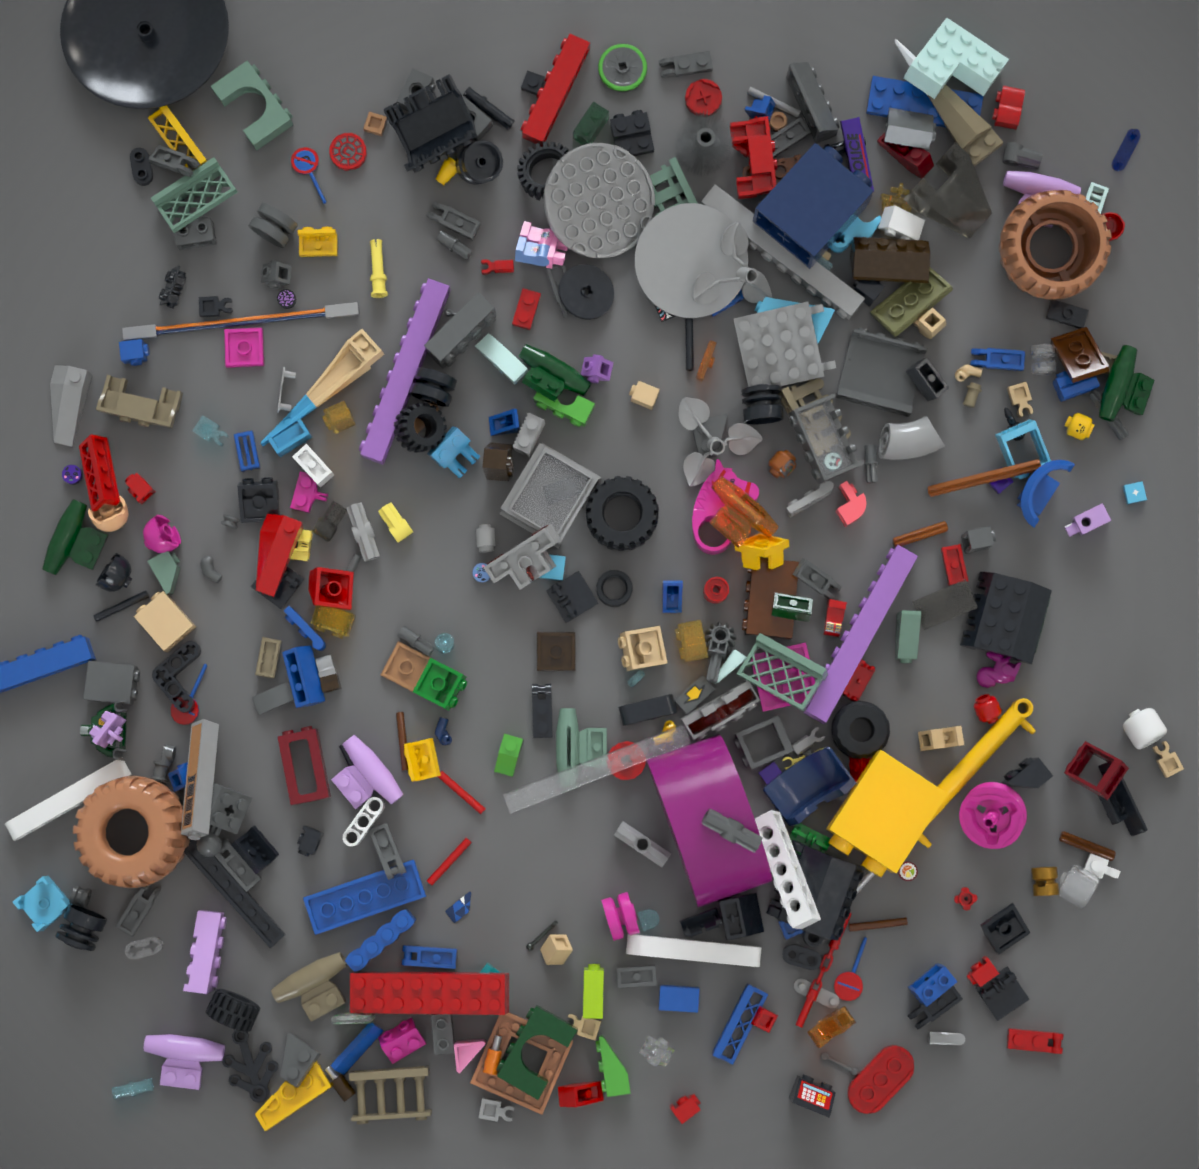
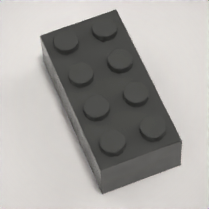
M479 292L475 294L424 345L427 354L443 369L446 366L450 367L455 362V357L459 353L463 354L469 348L468 344L472 340L476 341L482 335V330L486 326L490 327L496 321L495 307Z

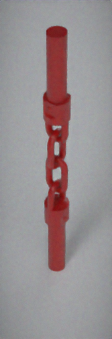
M850 913L849 917L845 920L843 926L844 931L846 929V926L850 920L852 913ZM842 936L838 940L830 941L828 945L830 947L829 953L825 954L822 958L821 965L819 966L821 971L818 978L812 981L806 995L807 999L795 1024L796 1026L803 1027L812 1004L816 1001L821 990V979L824 972L829 971L832 965V954L834 950H838ZM826 957L830 959L827 968L823 966ZM815 982L817 985L819 984L817 990L813 989Z

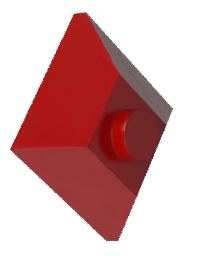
M316 567L309 572L308 590L313 605L351 610L354 572Z

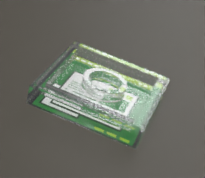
M336 1013L331 1017V1025L372 1023L375 1020V1013Z

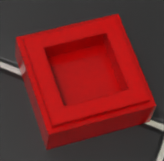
M759 1006L751 1024L770 1033L778 1015Z

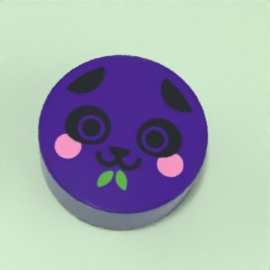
M68 465L62 471L64 481L72 485L79 483L83 476L81 469L75 465Z

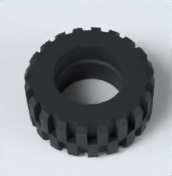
M615 476L614 479L608 478L601 485L598 484L589 496L586 505L587 526L591 535L598 540V543L607 546L608 549L624 551L642 546L651 538L657 526L659 507L656 497L652 494L651 489L647 485L642 484V481L638 479L634 480L630 476H626V478H621L620 476ZM615 497H629L639 506L640 519L636 526L628 531L612 529L604 518V510L607 503Z

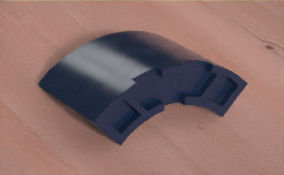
M825 747L786 769L767 784L763 791L778 812H780L786 823L792 826L800 824L806 817L817 810V804L825 800L828 803L845 795L857 783L830 747Z

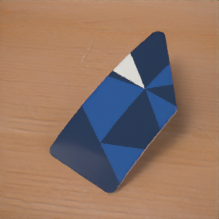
M468 892L445 911L453 923L469 912L471 892Z

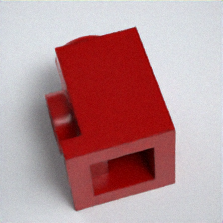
M138 473L131 474L125 479L126 484L129 486L127 490L140 504L146 502L156 492Z
M986 956L981 958L983 960L982 963L979 961L970 967L971 971L968 972L966 977L972 985L976 984L978 987H982L999 974Z
M695 1094L688 1097L684 1095L676 1101L678 1105L674 1106L673 1103L670 1105V1109L681 1124L701 1110L699 1107L701 1102Z

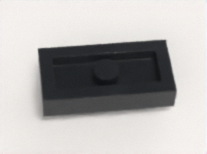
M1051 300L1046 319L1081 329L1084 328L1089 310L1057 300Z

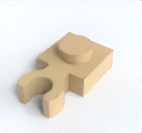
M1027 382L1009 386L1007 390L1012 406L1018 405L1019 407L1017 410L1019 418L1023 417L1022 409H1027L1028 414L1031 415L1033 408L1027 402L1031 401L1032 397Z
M1163 741V751H1160L1157 746H1153V751L1160 755L1161 758L1156 760L1164 777L1168 778L1184 768L1175 752L1169 753V744Z
M568 1015L569 1018L574 1020L573 1026L578 1028L577 1035L596 1041L602 1021L586 1019L583 1016L581 1020H578L576 1015Z

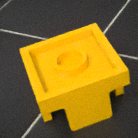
M761 533L735 543V551L741 552L743 567L753 570L760 569V557L768 558L770 569L783 565V550L789 547L788 539Z

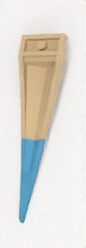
M363 329L347 340L305 396L261 441L260 444L262 446L269 443L268 437L274 438L298 422L297 419H302L371 369L370 366L384 355L383 351Z

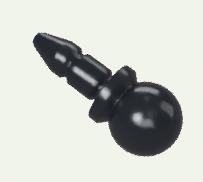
M1005 407L1004 413L1009 424L1007 428L1009 429L1020 424V422H1016L1012 412ZM1025 434L1020 435L1014 438L1013 440L1020 441L1024 438Z

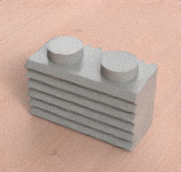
M527 413L526 420H524L522 427H520L521 430L517 434L518 437H516V441H514L512 446L515 452L530 458L545 426V420Z

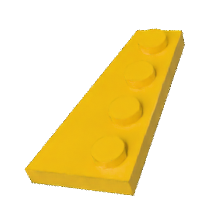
M318 1061L314 1063L298 1088L285 1081L278 1091L255 1113L264 1131H268L332 1088Z

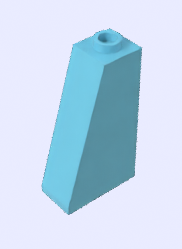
M765 297L763 302H758L754 311L760 313L799 303ZM823 307L824 312L811 314L817 344L835 311L832 308Z

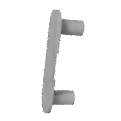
M283 367L276 413H279V410L291 411V405L281 403L284 377L295 379L296 372L285 371V367Z
M800 978L795 981L794 989L796 992L806 996L812 983ZM814 984L813 989L817 990L819 986ZM821 988L816 1002L829 1008H836L839 1005V997Z

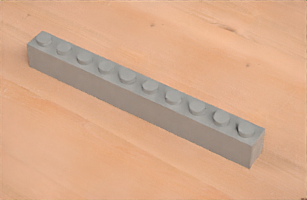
M716 184L701 201V204L721 211L734 223L740 222L747 233L748 247L750 249L758 250L762 253L761 256L766 261H772L776 264V268L782 273L786 272L792 276L791 279L796 284L804 285L809 294L812 296L817 295L822 299L821 302L825 306L834 308L836 314L841 318L850 320L865 300L863 296L818 262L809 269L753 222L754 213Z

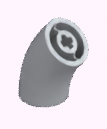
M925 416L909 423L885 424L879 438L878 455L879 458L887 460L914 459L936 452L945 447L928 417Z

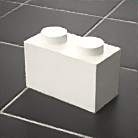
M894 205L884 208L878 229L884 231V234L889 237L919 240L925 220Z

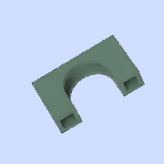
M245 61L211 85V88L224 107L246 93L259 94L266 100V109L262 117L243 130L257 151L293 126L291 121L293 116L287 108L283 109L281 107L282 101L277 94L272 95L269 90L271 86L266 79L261 80L258 76L260 71L255 64L251 66L248 61Z

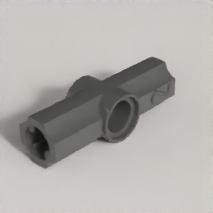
M710 808L705 813L701 824L719 833L724 839L734 844L737 843L754 853L759 848L763 839L760 835L745 828L740 822L730 817L727 818Z

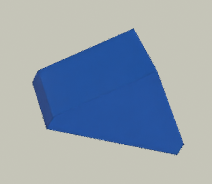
M511 409L489 417L491 436L519 433L520 426L517 409Z
M663 581V613H682L683 581Z

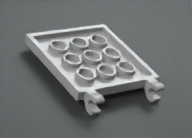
M803 302L734 318L748 387L759 384L784 386L824 377L825 370L836 368L835 360L821 362L811 314L824 312L823 304L809 307V302Z

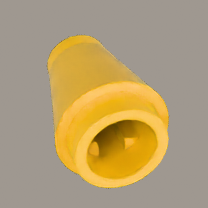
M448 157L447 160L444 159L435 178L442 185H445L457 174L456 161L451 157Z

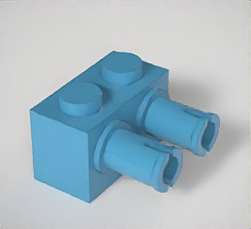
M452 426L445 437L442 438V443L438 444L436 448L431 449L427 454L440 467L444 469L448 467L458 478H461L463 476L462 473L465 474L467 469L456 460V456L461 453L471 464H474L476 462L475 459L478 460L480 455L469 446L471 440L457 427Z

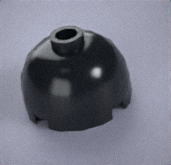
M118 553L112 556V563L110 562L105 566L96 583V586L109 592L118 591L123 586L127 588L132 581L130 577L131 565L127 559Z

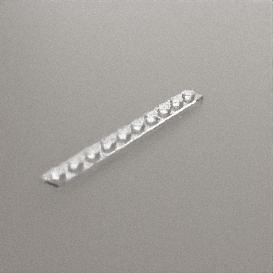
M683 724L503 794V797L511 814L642 763L647 759L691 744V741Z

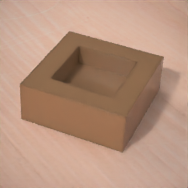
M369 112L363 128L364 131L382 136L387 123V117Z

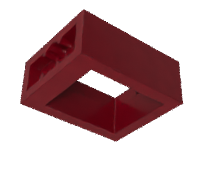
M1085 741L1078 748L1073 760L1067 765L1064 774L1073 782L1108 800L1129 767L1122 760ZM1093 755L1111 764L1097 786L1079 777Z

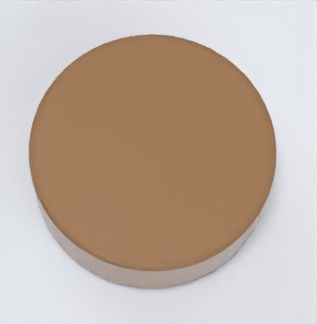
M774 112L769 122L770 129L778 132L787 125V117L782 112Z

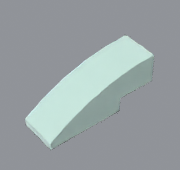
M489 333L475 345L514 385L528 372V369Z

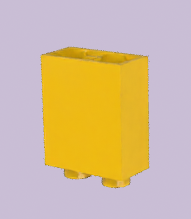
M878 750L871 758L857 780V784L853 786L826 830L833 834L828 842L831 846L847 856L855 848L867 856L861 865L882 878L886 870L891 873L898 872L948 793L884 751Z

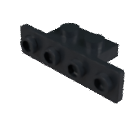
M1106 762L1098 766L1102 776L1110 767V763ZM1122 778L1108 800L1098 795L1112 825L1124 820L1131 836L1148 830L1124 778Z

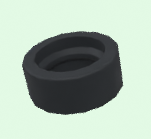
M609 570L603 573L596 585L599 599L610 607L624 605L630 599L633 591L629 576L619 570ZM612 577L620 578L626 586L625 594L617 600L609 599L603 592L604 583Z

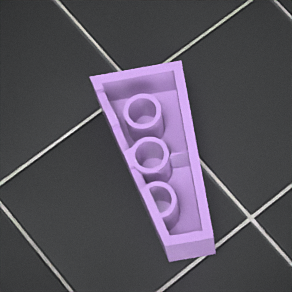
M198 910L193 938L197 939L196 942L192 943L190 956L193 958V961L190 962L186 972L189 983L184 984L183 991L208 994L214 991V988H217L218 976H216V970L220 968L221 964L219 949H222L224 937H221L222 929L226 927L227 918L224 917V912Z

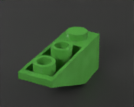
M599 1035V1040L596 1041L597 1053L601 1052L602 1060L598 1061L599 1070L604 1072L605 1080H601L602 1092H606L607 1097L631 1094L628 1071L605 1037Z

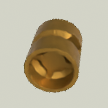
M1057 867L1031 868L1032 879L1035 880L1033 896L1059 895V885L1055 882V879L1058 878Z

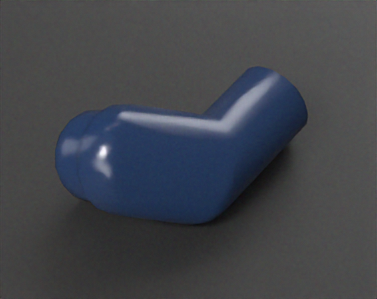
M439 717L435 736L440 744L444 746L450 745L452 737L446 730L449 720Z

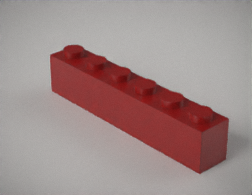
M571 33L567 39H563L560 46L562 49L560 55L556 54L552 63L554 67L552 71H548L544 80L546 84L544 88L541 87L536 97L538 100L536 104H532L529 110L530 117L528 121L525 120L521 127L523 139L534 144L539 143L541 147H543V142H546L590 51V42Z

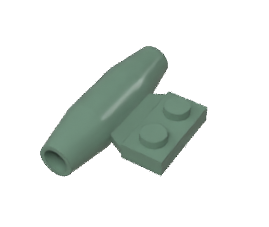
M561 708L556 729V765L560 786H576L579 763L586 767H607V728H586L579 732L576 709Z

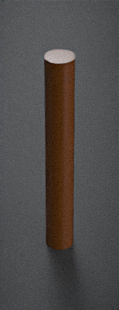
M404 712L396 713L403 771L408 770L407 759L404 755V744L407 743Z
M907 917L852 923L848 924L849 932L904 926L908 925Z

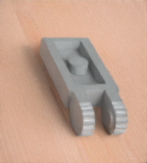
M827 480L821 483L818 490L814 491L812 489L804 494V498L799 501L794 499L787 504L788 507H786L788 517L795 516L829 496L834 488L832 481Z

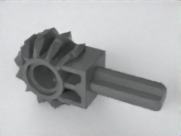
M720 621L717 626L711 624L710 629H706V636H704V641L708 642L706 647L707 649L709 648L708 657L710 658L706 680L710 683L718 681L721 661L726 659L727 652L729 653L731 650L730 647H735L736 643L734 640L737 639V635L733 634L734 628L728 629V623L721 626ZM723 636L725 639L720 641L716 637Z

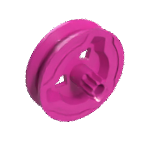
M986 782L977 785L967 794L960 807L959 820L964 833L971 841L984 848L1000 849L1011 845L1018 839L1026 824L1027 810L1023 799L1014 789L1002 783ZM978 805L986 807L984 813L977 809ZM1006 806L1009 810L1005 814L1002 813L1004 810L1002 807ZM997 825L996 832L991 831L990 827L994 828Z

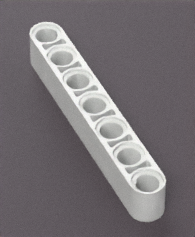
M115 760L6 822L5 826L13 841L19 840L83 804L84 799L88 795L93 794L94 789L120 777L131 776L132 774L125 761Z
M628 934L626 954L760 967L762 947L638 934L630 936Z

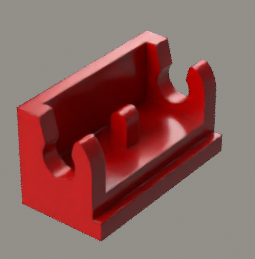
M861 659L842 695L853 702L858 701L874 674L875 667L866 664Z

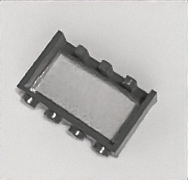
M834 393L788 413L789 423L796 431V439L803 447L805 460L810 463L812 476L817 480L818 484L864 464L863 460L857 462L853 453L857 451V447L855 444H849L846 437L849 429L847 426H841L838 419L842 415L840 409L834 410L831 399L835 397Z

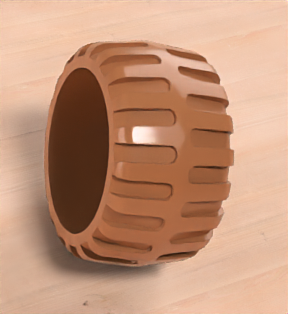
M1069 190L1044 191L1023 200L1010 213L1000 234V262L1002 268H1005L1008 279L1011 282L1013 281L1021 291L1037 298L1065 299L1083 292L1100 276L1107 265V258L1111 253V245H1109L1111 231L1107 230L1106 222L1108 221L1105 215H1101L1097 210L1099 207L1094 202L1090 203L1087 201L1084 195L1074 194ZM1042 226H1059L1071 238L1073 245L1072 255L1068 262L1060 268H1044L1038 265L1032 258L1030 240L1034 232Z
M125 776L98 786L94 789L93 794L88 795L84 799L83 808L78 809L75 817L79 818L77 825H73V834H77V842L73 843L75 851H80L81 853L79 860L82 865L89 868L88 872L91 875L102 879V882L123 888H140L154 884L175 870V866L183 860L185 856L183 852L190 843V839L181 834L183 805L180 803L179 796L170 791L166 785L147 777ZM122 809L138 811L145 818L148 825V838L145 846L139 852L129 856L115 852L106 839V827L110 818Z

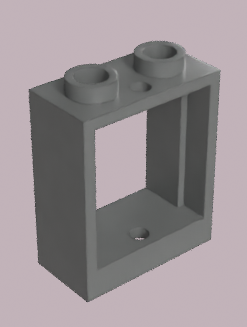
M779 715L736 733V738L733 739L737 749H741L744 756L741 759L744 766H749L750 770L794 751ZM772 724L783 751L754 763L742 736Z

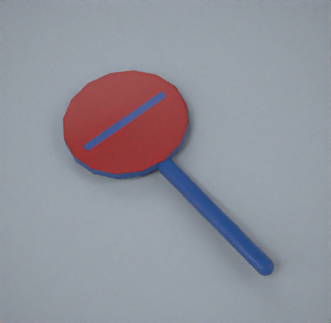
M207 664L203 665L190 694L192 698L207 668ZM182 697L177 698L183 703L182 708L189 707L188 702L190 701H185ZM194 700L195 707L190 713L180 712L172 704L171 716L174 721L182 725L194 722L199 714V706L196 700Z
M866 937L863 938L852 972H843L834 981L835 993L842 1000H855L862 993L863 983L855 972L867 941Z

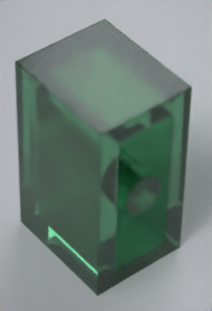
M593 101L574 129L573 139L582 145L593 143L608 121L609 111Z

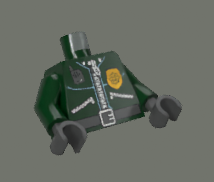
M119 700L99 710L96 716L91 718V725H81L80 735L91 736L89 732L93 727L98 726L102 728L105 722L101 720V716L105 711L115 713L127 720V713L124 712H127L128 709L123 708V704L127 701ZM126 722L121 727L123 730L119 734L123 738L121 742L115 740L112 745L108 744L106 748H103L92 742L93 738L91 736V744H94L96 750L105 756L124 761L125 759L121 757L122 752H127Z

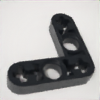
M193 641L183 644L152 672V678L174 706L183 713L192 712L195 707V701L175 676L200 656L201 648ZM190 646L196 647L193 655L191 653L187 654L189 652L188 647ZM181 653H183L184 655H186L185 657L188 658L187 661L185 660V658H184L183 656L180 655ZM174 658L181 659L180 667L174 668L172 666ZM160 671L166 672L164 676L169 682L166 683L163 679H158ZM175 684L178 686V692L175 695H171L169 687ZM181 696L183 700L190 701L188 702L189 707L182 708L183 703L177 698Z

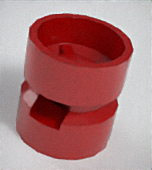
M721 577L710 578L703 589L704 598L712 604L723 602L729 593V585Z

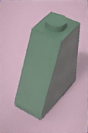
M901 610L896 614L895 660H900V663L912 664V660L917 659L921 611Z

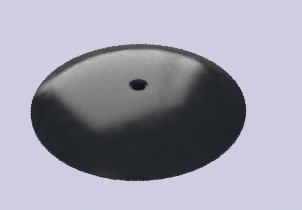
M67 0L60 23L63 54L69 68L78 81L100 99L117 106L132 109H151L170 105L198 90L218 67L224 55L229 34L228 12L224 0ZM145 30H150L149 33L143 34Z

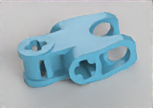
M878 216L871 222H863L857 217L837 239V241L841 239L842 242L836 243L835 241L830 247L831 251L835 253L843 252L852 244L853 237L871 238L879 227L881 217Z

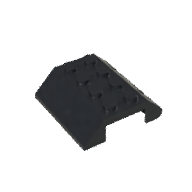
M980 572L978 580L982 582H977L976 587L982 590L985 589V594L977 593L973 596L974 599L980 601L972 600L968 617L974 619H967L966 624L976 627L974 631L964 630L963 635L970 638L962 637L960 646L974 650L977 648L1012 657L1016 661L1032 664L1052 590L1030 581L992 572Z

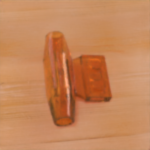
M722 476L714 482L711 488L726 506L721 507L709 523L737 548L747 539L751 533V527L768 538L777 531L779 526L773 518L743 489Z

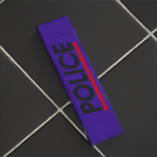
M860 117L840 121L850 171L853 173L855 170H859L867 175L872 182Z

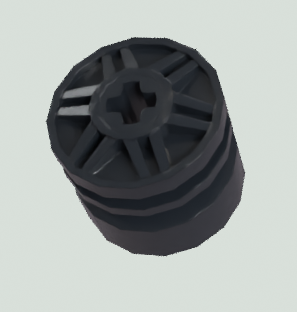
M759 384L741 390V396L746 397L742 399V404L751 405V407L743 409L745 424H770L784 419L783 406L774 404L782 400V396L777 395L781 393V386Z
M69 904L63 917L71 923L70 925L60 924V929L65 932L57 931L56 938L73 948L94 951L96 945L90 941L98 942L99 938L92 932H102L107 918L89 909Z

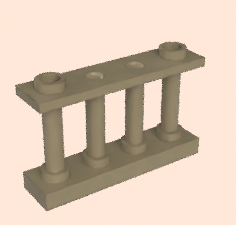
M429 1066L351 1071L349 1073V1081H354V1084L357 1085L358 1114L353 1115L351 1121H356L357 1124H367L368 1120L415 1117L416 1120H426L427 1116L432 1114V1109L425 1110L423 1080L425 1076L430 1074ZM405 1077H413L416 1083L417 1110L405 1111ZM394 1078L396 1082L397 1112H386L384 1082H386V1079ZM366 1080H374V1083H376L378 1113L366 1114L364 1086Z

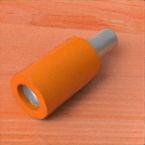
M495 1035L493 1047L488 1048L483 1067L484 1073L497 1075L498 1071L496 1069L502 1055V1051L499 1050L501 1036Z

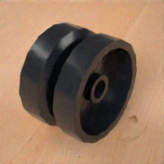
M481 140L461 148L456 156L455 165L457 173L462 180L468 184L478 185L493 181L499 176L503 168V158L496 145L490 141Z
M418 367L415 374V379L418 382L412 384L409 392L410 395L430 404L449 407L452 396L448 392L455 390L457 380L445 373Z

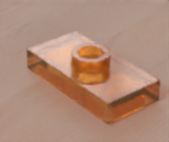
M709 341L696 378L703 381L707 369L712 368L715 358L712 356L717 342Z

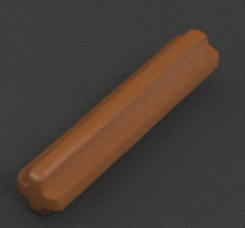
M943 521L893 538V544L895 547L897 545L904 546L946 532L948 530L947 523Z

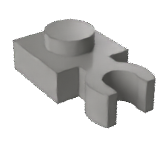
M482 1097L478 1118L498 1122V1118L501 1116L505 1121H512L513 1117H508L506 1111H514L515 1107L512 1105L501 1107L502 1101Z

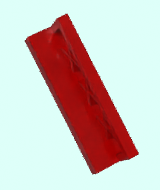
M90 434L79 445L91 510L97 512L104 504L117 506L120 503L108 439L107 437Z

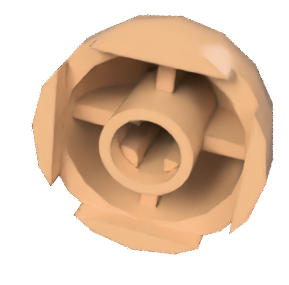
M119 496L120 503L117 506L104 504L97 512L89 508V518L97 529L104 532H112L120 529L127 522L129 515L128 507L121 496Z

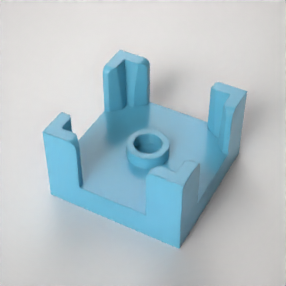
M42 876L35 882L36 885L13 901V904L18 909H23L34 923L31 925L37 932L44 931L66 912L70 904L69 899L49 876Z

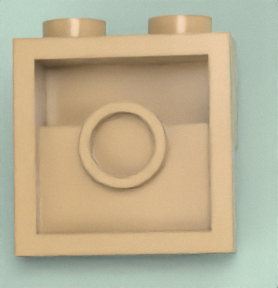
M660 626L620 633L618 646L620 649H623L624 656H622L621 661L627 671L668 663Z

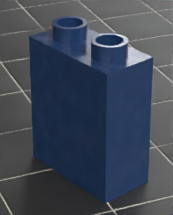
M816 143L755 208L753 222L809 269L814 266L869 205L874 192L870 188L872 182L867 175L859 170H855L852 173L841 164L843 158L834 148L826 146L823 149Z

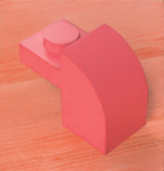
M845 481L838 488L848 503L839 507L835 512L844 526L847 527L857 521L864 513L866 497L864 493L857 497L854 485Z

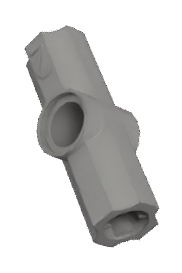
M355 503L346 507L353 526L351 527L356 543L359 544L364 562L379 558L380 554L374 539L375 534L370 521H368L363 503Z
M622 821L614 833V836L660 867L664 866L671 855L670 852L624 821ZM639 839L647 840L648 846L646 849H638L637 842Z

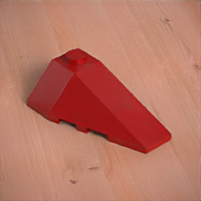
M267 514L260 530L256 591L271 597L275 596L302 533L303 524L301 521L285 515Z

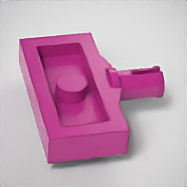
M300 471L290 508L310 513L314 501L318 499L326 502L328 494L318 492L317 483L306 472Z

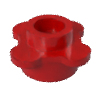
M967 887L961 888L960 894L954 897L955 903H959L966 911L970 910L973 903L978 899L977 895L969 892Z

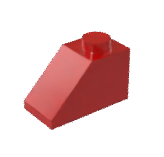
M601 1081L574 1083L558 1087L560 1107H580L604 1101Z

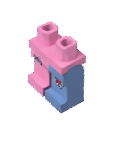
M524 221L515 250V261L546 266V268L552 269L553 264L563 265L566 253L558 252L557 250L568 251V248L558 240L551 229L533 227L530 222Z

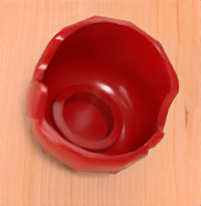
M1104 213L1108 221L1106 222L1107 230L1111 231V239L1109 241L1117 240L1124 232L1125 222L1117 213Z

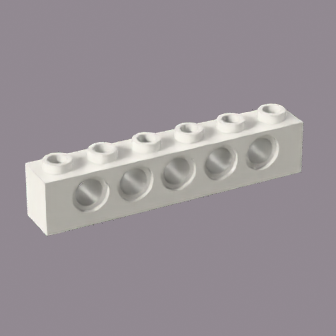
M770 810L755 818L760 836L763 837L762 843L774 878V886L780 893V902L788 915V923L792 928L803 929L821 920L780 812ZM772 831V832H773V835H772V837L770 838V837H769V834H770V832ZM779 848V855L776 856V851ZM786 866V872L783 874V868ZM791 884L793 885V890H792V892H790V886H791ZM799 902V903H800V909L797 911L796 906H797V903Z

